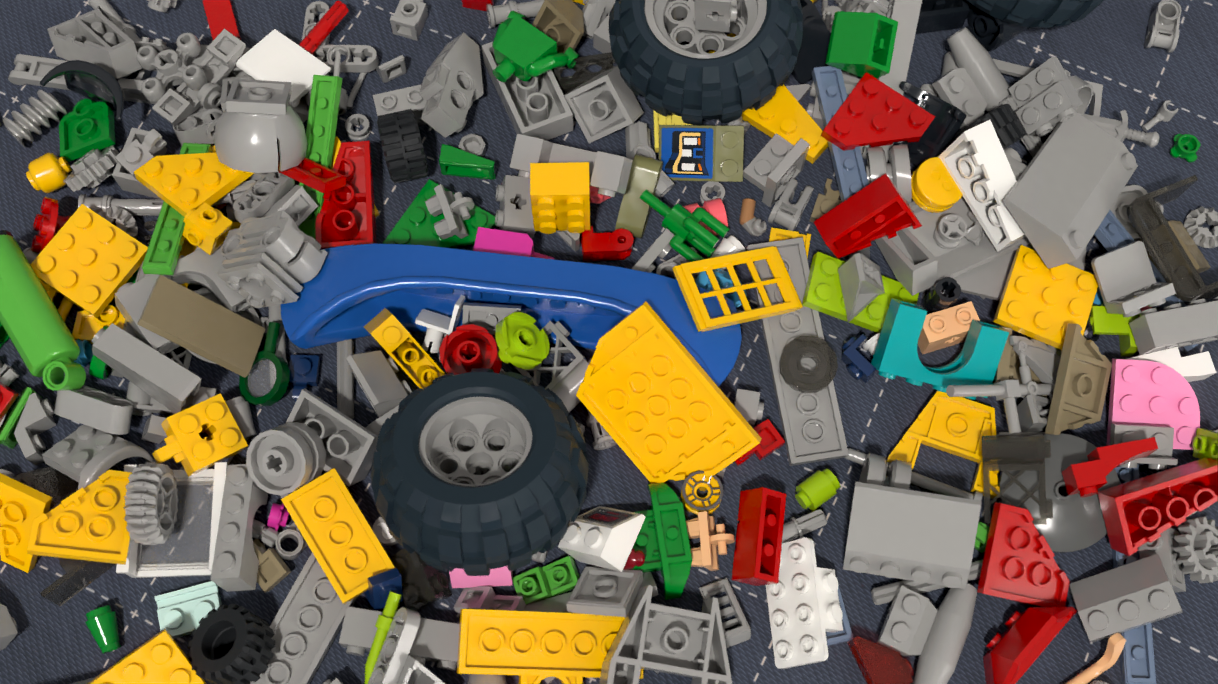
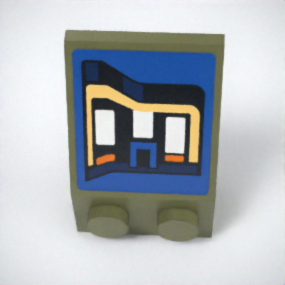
M659 125V160L663 161L662 170L671 180L743 182L744 126Z

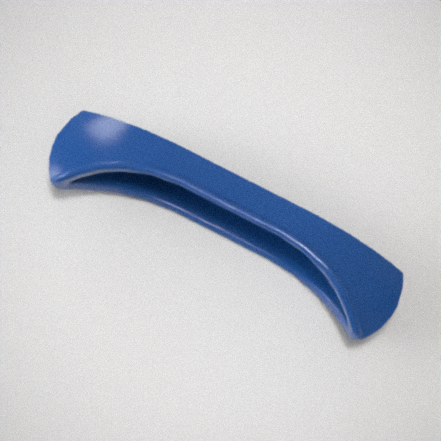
M361 244L324 249L328 254L319 273L312 280L300 284L303 289L301 292L295 293L299 297L297 302L281 304V318L289 340L302 349L371 336L364 326L384 308L391 312L408 332H426L427 327L415 323L421 310L426 309L452 317L454 306L459 297L463 295L465 296L464 302L521 306L522 313H526L536 320L534 325L538 327L539 331L549 321L553 324L559 321L569 331L570 335L566 338L574 346L596 350L597 343L602 335L646 301L718 387L726 380L734 368L742 340L740 324L698 332L677 280L673 278L609 265L425 245ZM697 286L699 293L709 291L707 289ZM716 296L702 298L710 318L724 315ZM724 297L731 314L737 313L733 300ZM463 308L457 327L462 325ZM552 332L548 335L549 343L556 344V335Z

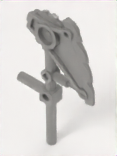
M1009 336L1010 345H1013L1014 351L1020 358L1021 367H1019L1022 384H1019V380H1003L994 383V385H949L946 389L949 397L996 396L997 401H1003L1010 435L1021 433L1016 398H1025L1027 395L1033 394L1048 395L1052 399L1062 353L1060 349L1035 339L1029 340L1023 336ZM1030 368L1043 384H1037L1032 381Z

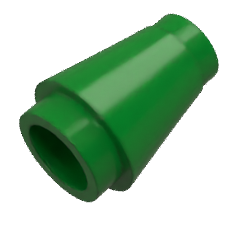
M108 605L86 613L88 621L85 624L101 649L102 654L120 648L116 611L112 612L111 606Z

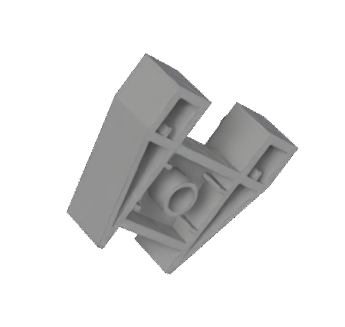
M517 134L510 168L519 170L518 176L530 179V163L589 162L590 186L599 188L598 194L615 198V194L625 195L633 160L623 156L600 151L592 152Z
M647 585L640 588L627 617H625L603 661L599 683L639 684L641 669L691 677L692 684H732L718 598L712 597L703 600L702 612L653 604L651 603L653 586Z

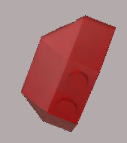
M1033 607L1021 613L1016 610L1005 622V625L1008 627L1002 635L997 632L986 644V647L989 649L983 656L986 684H1016L1077 610L1073 607Z

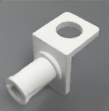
M461 295L454 306L452 317L426 309L421 310L415 323L427 327L424 343L422 344V348L425 351H428L429 346L432 345L430 353H438L443 333L450 335L454 332L459 323L465 296Z

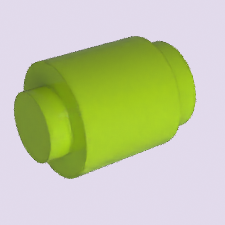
M829 469L818 470L796 486L797 494H795V498L801 507L814 511L837 494L836 490L840 488V483Z

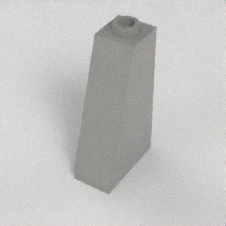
M112 323L106 330L101 328L91 341L94 343L92 345L93 355L174 414L187 409L198 396L202 380L200 377Z

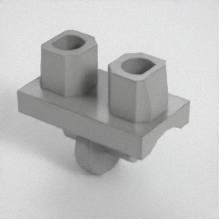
M441 184L434 187L436 195L425 201V204L432 216L436 217L441 213L444 214V219L434 223L437 235L442 239L454 235L461 239L468 236L463 220L470 218L469 211L474 207L472 198L463 197L461 192H457L453 196V193L445 191Z

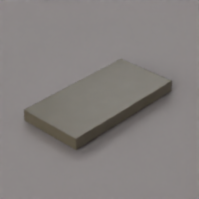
M161 274L156 279L137 325L244 378L251 371L265 332V328Z

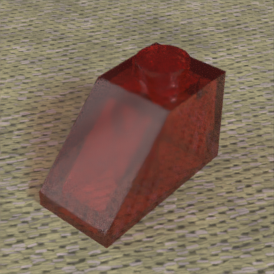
M859 636L852 638L847 643L866 684H911L914 682L911 677L914 675L913 669L906 658L902 659L899 652Z

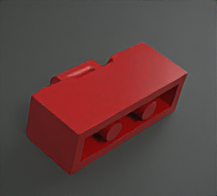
M764 487L740 491L738 521L740 523L737 524L732 580L755 586L778 584L786 504L785 493Z

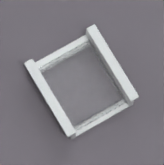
M215 462L214 469H205L189 477L185 470H172L177 480V497L179 499L177 506L179 511H177L176 515L177 522L174 523L175 530L171 533L169 540L158 545H143L135 543L130 538L126 565L117 564L116 573H124L132 578L211 576L228 463ZM124 465V472H132L134 467H138V465Z

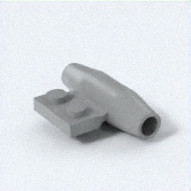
M966 27L947 38L958 68L950 70L932 84L942 100L967 114L960 130L985 114V110L988 113L1000 106V102L1004 98L1012 96L1008 89L1010 86L990 54Z
M968 583L966 590L950 588L939 608L936 609L929 601V598L904 586L898 588L876 643L903 656H919L913 684L948 683L955 671L972 625L977 589Z

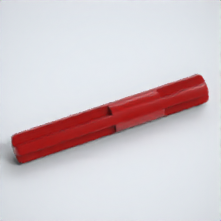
M339 0L336 1L300 42L299 46L313 54L348 13L346 5Z

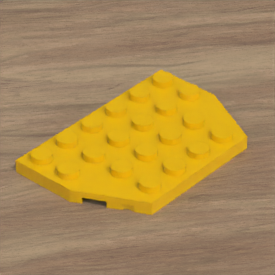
M646 301L602 335L576 394L579 400L650 483H665L667 480H685L691 473L696 471H704V474L700 475H705V477L716 475L757 446L762 439Z

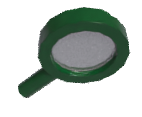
M269 322L264 351L257 352L249 375L246 378L239 376V388L242 396L249 403L262 407L271 406L279 401L289 384L290 370L288 364L282 356L275 354L281 325L275 322Z

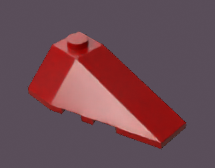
M370 141L341 142L333 171L346 177V186L324 194V202L315 221L316 241L322 245L320 249L346 245L377 244Z

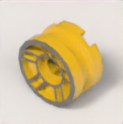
M704 471L691 473L685 479L681 490V501L684 508L689 513L697 514V516L698 512L705 511L708 512V515L712 514L719 507L723 497V485L716 475L706 477L705 475H700L704 474ZM697 489L700 491L707 490V496L705 498L698 497L696 494Z

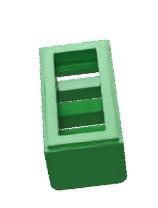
M442 144L439 163L443 175L496 179L494 161Z

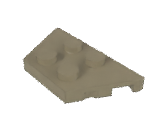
M1079 324L1067 325L1045 434L1059 435L1061 431L1067 429L1074 430L1082 427L1084 424L1101 421L1112 363L1105 355L1100 353L1093 340H1086L1081 334L1083 328Z

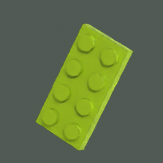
M820 252L813 256L803 298V306L848 322L838 269L845 261ZM882 276L885 293L877 296L849 323L881 333L891 299L917 305L919 293L912 296L900 282Z

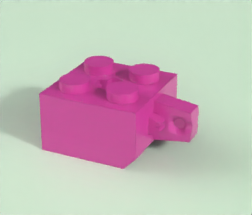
M478 227L473 251L554 259L553 257L534 252L533 240L528 234Z

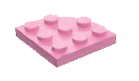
M1112 358L1107 445H1110L1111 423L1170 426L1174 428L1173 449L1194 450L1193 440L1196 436L1197 428H1200V409L1197 397L1187 380L1174 369L1158 362Z

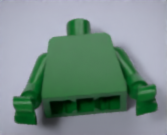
M511 11L507 19L499 25L492 43L495 61L499 64L493 70V74L499 81L505 83L512 74L522 81H528L530 78L537 77L556 67L567 65L571 69L575 66V59L578 58V53L571 47L564 54L557 53V42L522 19L525 15Z

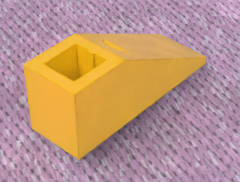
M386 308L364 326L368 333L419 388H426L432 385V380L446 375Z

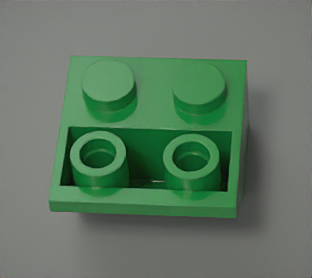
M835 12L826 64L859 77H863L866 72L875 78L889 74L898 21L877 13Z

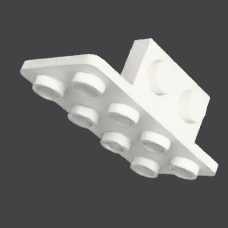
M805 537L782 543L778 584L766 585L775 665L779 669L826 661L828 659L826 632L843 631V614L839 604L838 580L835 570L817 567L814 542L811 538Z

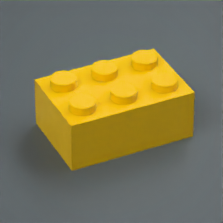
M589 162L530 163V198L534 231L552 234L556 231L582 233L585 230H590Z

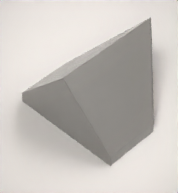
M861 253L854 254L838 269L848 323L877 296L885 293L880 266Z

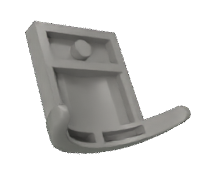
M81 425L76 431L54 444L52 448L42 454L47 465L79 483L78 490L82 487H87L113 465L126 458L143 457L147 462H154L151 455L140 446L128 442L115 434H110L87 425Z

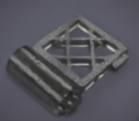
M1044 434L982 435L984 516L986 525L991 524L990 506L999 497L1007 505L1013 506L1002 494L1014 482L1028 494L1016 507H1021L1030 497L1040 505V519H1034L1032 521L1034 525H1047V519H1053L1052 500H1046L1045 458H1051L1050 440H1044ZM1039 470V484L1029 492L1017 479L1025 471ZM989 471H1003L1012 480L998 492L990 484ZM1008 471L1020 472L1015 477H1013ZM990 489L997 494L991 501ZM1038 489L1040 501L1033 495Z

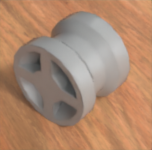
M950 214L944 216L934 231L933 238L936 244L943 249L956 248L967 232V224L958 215Z

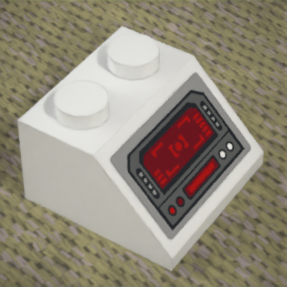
M598 506L577 516L574 522L569 521L567 532L558 547L579 562L622 572L645 520V516L639 513Z

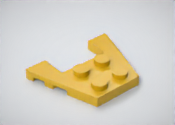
M937 391L890 453L886 462L891 463L895 459L910 462L913 469L920 444L978 463L971 492L979 491L983 493V496L997 500L1000 496V486H998L997 473L999 468L998 461H996L995 446L997 444L995 408L963 397H949L947 393Z

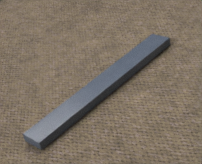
M1139 464L1137 468L1119 466L1115 468L1120 485L1140 479ZM1139 547L1137 548L1138 551L1130 556L1112 549L1113 569L1140 560ZM1150 623L1120 633L1126 639L1120 654L1122 684H1156L1152 624Z

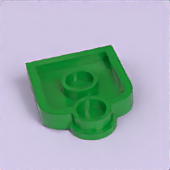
M83 99L74 106L72 112L66 114L59 123L60 157L63 156L67 162L83 157L92 149L101 150L115 144L114 113L105 102Z

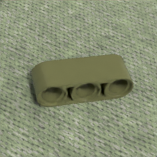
M635 154L615 230L626 229L631 232L633 237L642 239L651 207L642 201L640 196L646 189L655 195L663 161Z

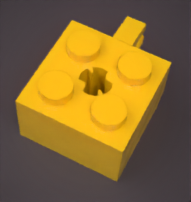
M220 393L167 417L161 423L167 435V438L164 439L166 446L155 450L152 455L157 463L165 462L171 458H174L176 463L181 462L189 477L215 465V462H221L240 453L248 444ZM201 431L202 433L205 432L209 438L205 437L202 439L199 433Z

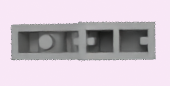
M464 32L446 44L426 72V75L441 64L449 70L445 87L427 100L421 116L424 122L445 138L454 132H460L467 122L465 118L473 102L484 94L479 45Z

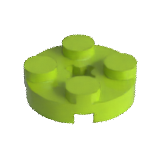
M514 312L497 323L495 338L499 348L498 355L504 363H511L521 369H533L548 356L550 350L548 336L544 329L539 331L538 327L534 325L536 320L532 316L522 312ZM519 336H520L521 340L526 343V345H524V344L520 341Z

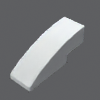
M1178 347L1127 358L1149 360L1167 365L1181 374L1187 382L1204 380L1216 373L1209 351L1181 357Z

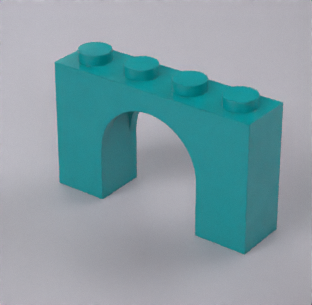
M891 299L871 362L879 371L878 374L889 379H895L896 376L904 377L906 382L917 386H922L923 382L932 384L933 389L945 393L949 385H992L1009 335L1008 331L1000 326L972 319L959 356L945 366L928 367L921 363L917 353V343L927 310L916 304ZM966 397L973 400L976 399V397Z

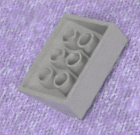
M855 482L843 570L966 590L979 522L981 501Z

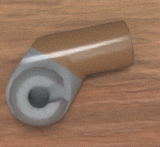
M749 198L743 199L739 222L750 235L761 236L766 231L767 225L765 221L761 222V219H757L754 216L756 201Z

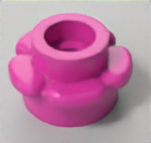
M283 502L282 505L272 504L267 526L275 528L276 531H278L279 526H286L289 515L287 509L284 508Z

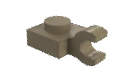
M255 539L253 546L259 560L257 583L264 592H268L290 574L291 570L274 548L266 551L261 540Z

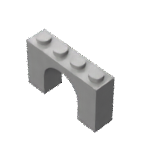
M222 245L211 255L199 247L187 256L180 255L174 274L163 275L178 284L195 283L206 287L215 295L223 307L236 314L251 307L243 296L237 291L230 289L226 282L217 275L218 270L225 269L221 264L223 260H227L220 253ZM146 274L143 279L134 284L130 282L121 286L117 293H115V305L139 340L165 355L180 345L137 325L156 279L160 276L158 274Z

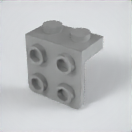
M1142 241L1132 242L1095 257L1091 261L1107 313L1123 314V317H1131L1141 313L1140 308L1147 305L1149 307L1161 305L1166 302L1165 298L1176 294L1173 283L1156 282L1145 245Z

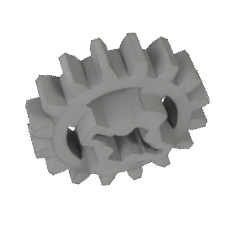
M113 145L105 148L103 151L92 149L70 166L73 171L64 182L73 192L79 191L84 186H87L88 189L98 186L113 174V166L118 162L114 157L119 152Z
M1206 517L1187 519L1184 522L1185 525L1178 526L1181 535L1174 536V539L1179 543V546L1174 548V551L1179 554V558L1176 560L1177 564L1183 563L1182 572L1183 574H1190L1191 581H1199V583L1218 581V527H1215V520H1207Z

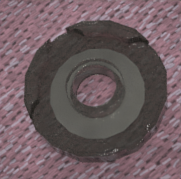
M812 335L800 336L787 344L783 349L779 360L780 374L785 383L794 390L802 393H817L825 389L835 378L838 368L837 355L823 339ZM803 358L813 359L816 363V369L813 371L805 370L801 366V360Z

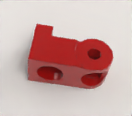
M590 226V230H585L581 233L583 262L613 261L628 258L633 249V235L626 229H616L612 233H593V226Z

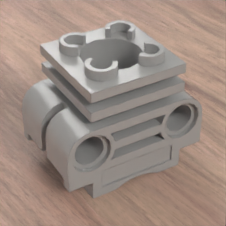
M284 210L262 218L250 217L243 219L239 228L229 230L220 250L221 255L227 259L223 260L221 264L225 269L218 270L217 275L226 282L230 289L237 291L252 307L263 308L297 302L299 297L295 293H299L303 289L300 284L312 280L319 273L328 252L324 249L320 250L322 245L313 237L303 233L294 220Z

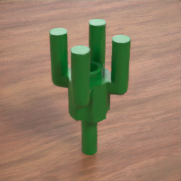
M647 189L640 196L642 201L664 217L661 226L674 234L669 242L670 247L689 262L704 260V258L684 243L685 241H688L709 258L715 252L714 246L719 241L715 235L700 225V222H703L722 238L730 230L701 207L696 208L691 214L678 203L671 209Z

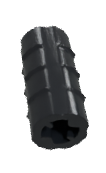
M945 277L932 286L921 302V307L927 310L926 315L952 307L960 297V285L955 279Z

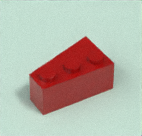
M886 173L814 221L825 244L838 259L872 246L871 241L884 236L890 239L897 236L896 232L910 226L913 229L922 226L910 205Z

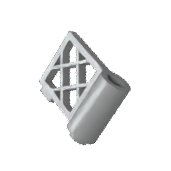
M549 321L542 329H544L547 336L552 332L556 335V346L549 350V354L555 353L553 367H541L542 363H540L533 369H521L518 367L516 369L522 375L532 378L535 386H540L541 373H553L552 382L545 389L549 388L563 401L569 413L581 402L576 394L592 358L588 361L566 338L570 333L559 321L555 324ZM561 353H573L576 358L568 366H560Z

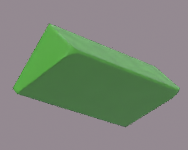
M25 388L19 396L0 430V444L12 449L15 448L17 440L14 432L29 395L35 392L32 388Z

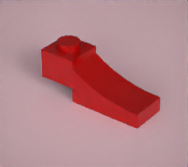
M1155 437L1094 449L1087 455L1088 462L1072 464L1062 472L1068 495L1079 493L1080 497L1084 498L1098 494V489L1107 483L1106 476L1113 469L1129 461L1147 457L1156 451L1158 446Z

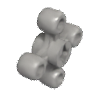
M188 32L181 34L176 41V51L168 49L158 53L150 45H144L138 49L136 57L139 64L148 71L157 69L156 77L146 79L141 85L142 93L147 100L157 103L167 92V84L176 86L184 81L190 89L200 90L207 83L206 74L201 67L194 64L186 66L188 58H194L201 52V44L194 34Z

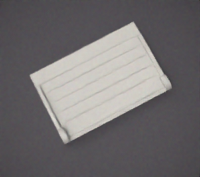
M276 29L270 32L236 62V66L255 80L291 82L292 93L289 104L292 107L298 106L300 99L312 89L313 75H326L331 70L328 65Z

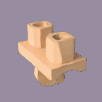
M707 511L698 512V518L686 521L688 538H700L701 547L690 549L692 556L691 566L705 567L710 571L719 570L718 555L727 554V544L735 542L734 535L725 534V524H717L715 529V518L708 516Z

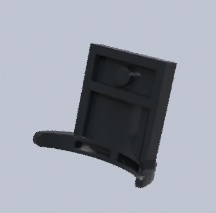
M80 60L67 61L54 67L40 81V85L45 86L52 79L64 75L67 89L95 102H105L110 109L117 112V121H120L124 108L122 88L112 74L95 64Z
M902 81L899 84V88L918 99L915 104L935 116L919 141L909 143L907 141H899L893 143V145L907 144L910 162L919 167L925 160L938 157L948 148L967 114L944 100L908 82Z

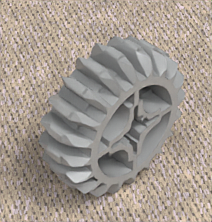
M156 462L139 464L138 467H134L132 474L128 477L129 483L126 485L127 491L126 496H124L126 529L129 532L130 538L135 543L143 545L163 544L166 540L170 539L171 533L175 530L174 523L177 522L176 515L177 511H179L177 508L179 501L177 497L178 488L176 487L177 480L168 465Z

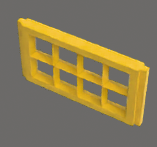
M774 246L683 263L672 268L698 332L790 313L803 307L777 247ZM765 259L773 278L761 281L753 262ZM746 263L754 282L741 285L733 265ZM726 267L734 286L720 289L713 269ZM706 271L713 291L699 293L692 274ZM776 283L784 302L771 305L764 285ZM756 287L764 307L751 309L743 290ZM737 292L744 311L731 314L723 294ZM716 296L724 315L710 318L702 298Z

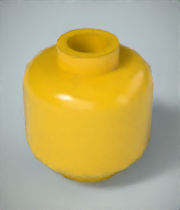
M46 153L29 163V171L26 172V176L37 192L42 190L44 193H52L67 185L64 180L67 178L68 172L72 170L63 156L58 158L53 153Z

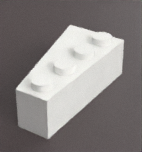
M988 120L964 131L938 157L943 162L960 189L963 198L998 252L1022 240L1026 235L1003 203V199L1017 180L992 122Z

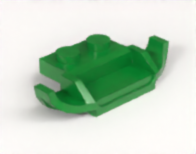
M663 482L647 484L651 499V510L633 512L645 516V520L633 545L635 551L642 550L644 552L645 562L641 567L635 566L631 570H639L643 573L661 570V576H663L665 600L680 598L692 563L683 502H680L676 493Z

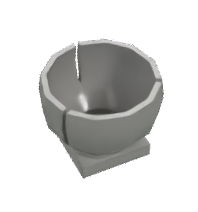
M233 80L226 99V110L216 121L214 144L219 162L239 171L251 173L278 172L277 140L280 154V171L296 167L306 157L307 139L301 118L289 104L292 93L291 82Z

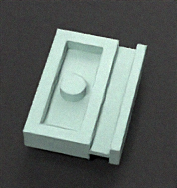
M213 581L155 596L160 631L166 628L173 639L192 634L194 628L197 629L200 625L198 622L202 617L206 618L209 611L212 609L217 611L219 606L222 605L218 585Z

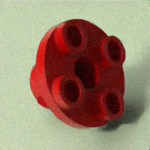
M43 198L41 205L42 215L36 214L33 230L38 231V235L34 236L31 247L32 252L40 253L72 216L64 217L58 215V200Z

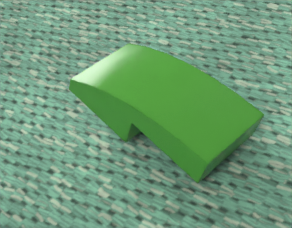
M567 556L544 567H536L512 578L517 596H522L527 605L574 589L580 576L573 557Z

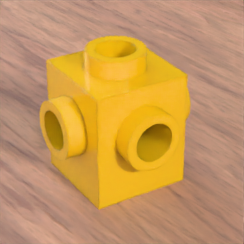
M204 202L198 209L192 208L186 214L183 220L185 226L182 235L192 245L198 246L211 255L224 243L233 222L225 217L221 211Z

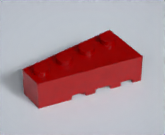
M1207 457L1099 491L1098 497L1111 549L1130 556L1137 552V548L1144 543H1151L1161 537L1160 534L1173 525L1178 526L1187 521L1185 518L1196 511L1201 512L1217 502L1218 460Z

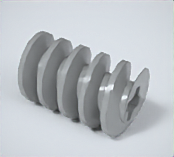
M38 90L37 95L40 100L31 96L28 98L31 107L23 103L20 105L23 114L14 110L11 112L14 121L6 117L2 119L6 129L23 147L25 145L22 139L25 138L30 142L34 141L31 134L32 131L39 135L43 134L40 129L41 124L47 128L51 127L48 118L59 121L57 111L64 114L68 113L51 93Z

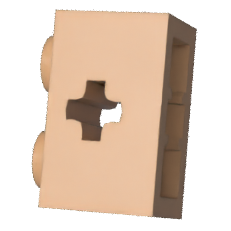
M972 301L926 315L917 343L922 355L965 342L972 319L980 321Z

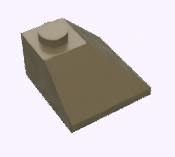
M544 0L532 25L556 41L557 53L564 54L569 47L575 50L584 34L583 11L571 0ZM565 66L556 67L553 70L557 74H561Z

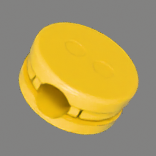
M939 157L925 160L911 175L912 199L925 211L932 213L945 212L963 196Z

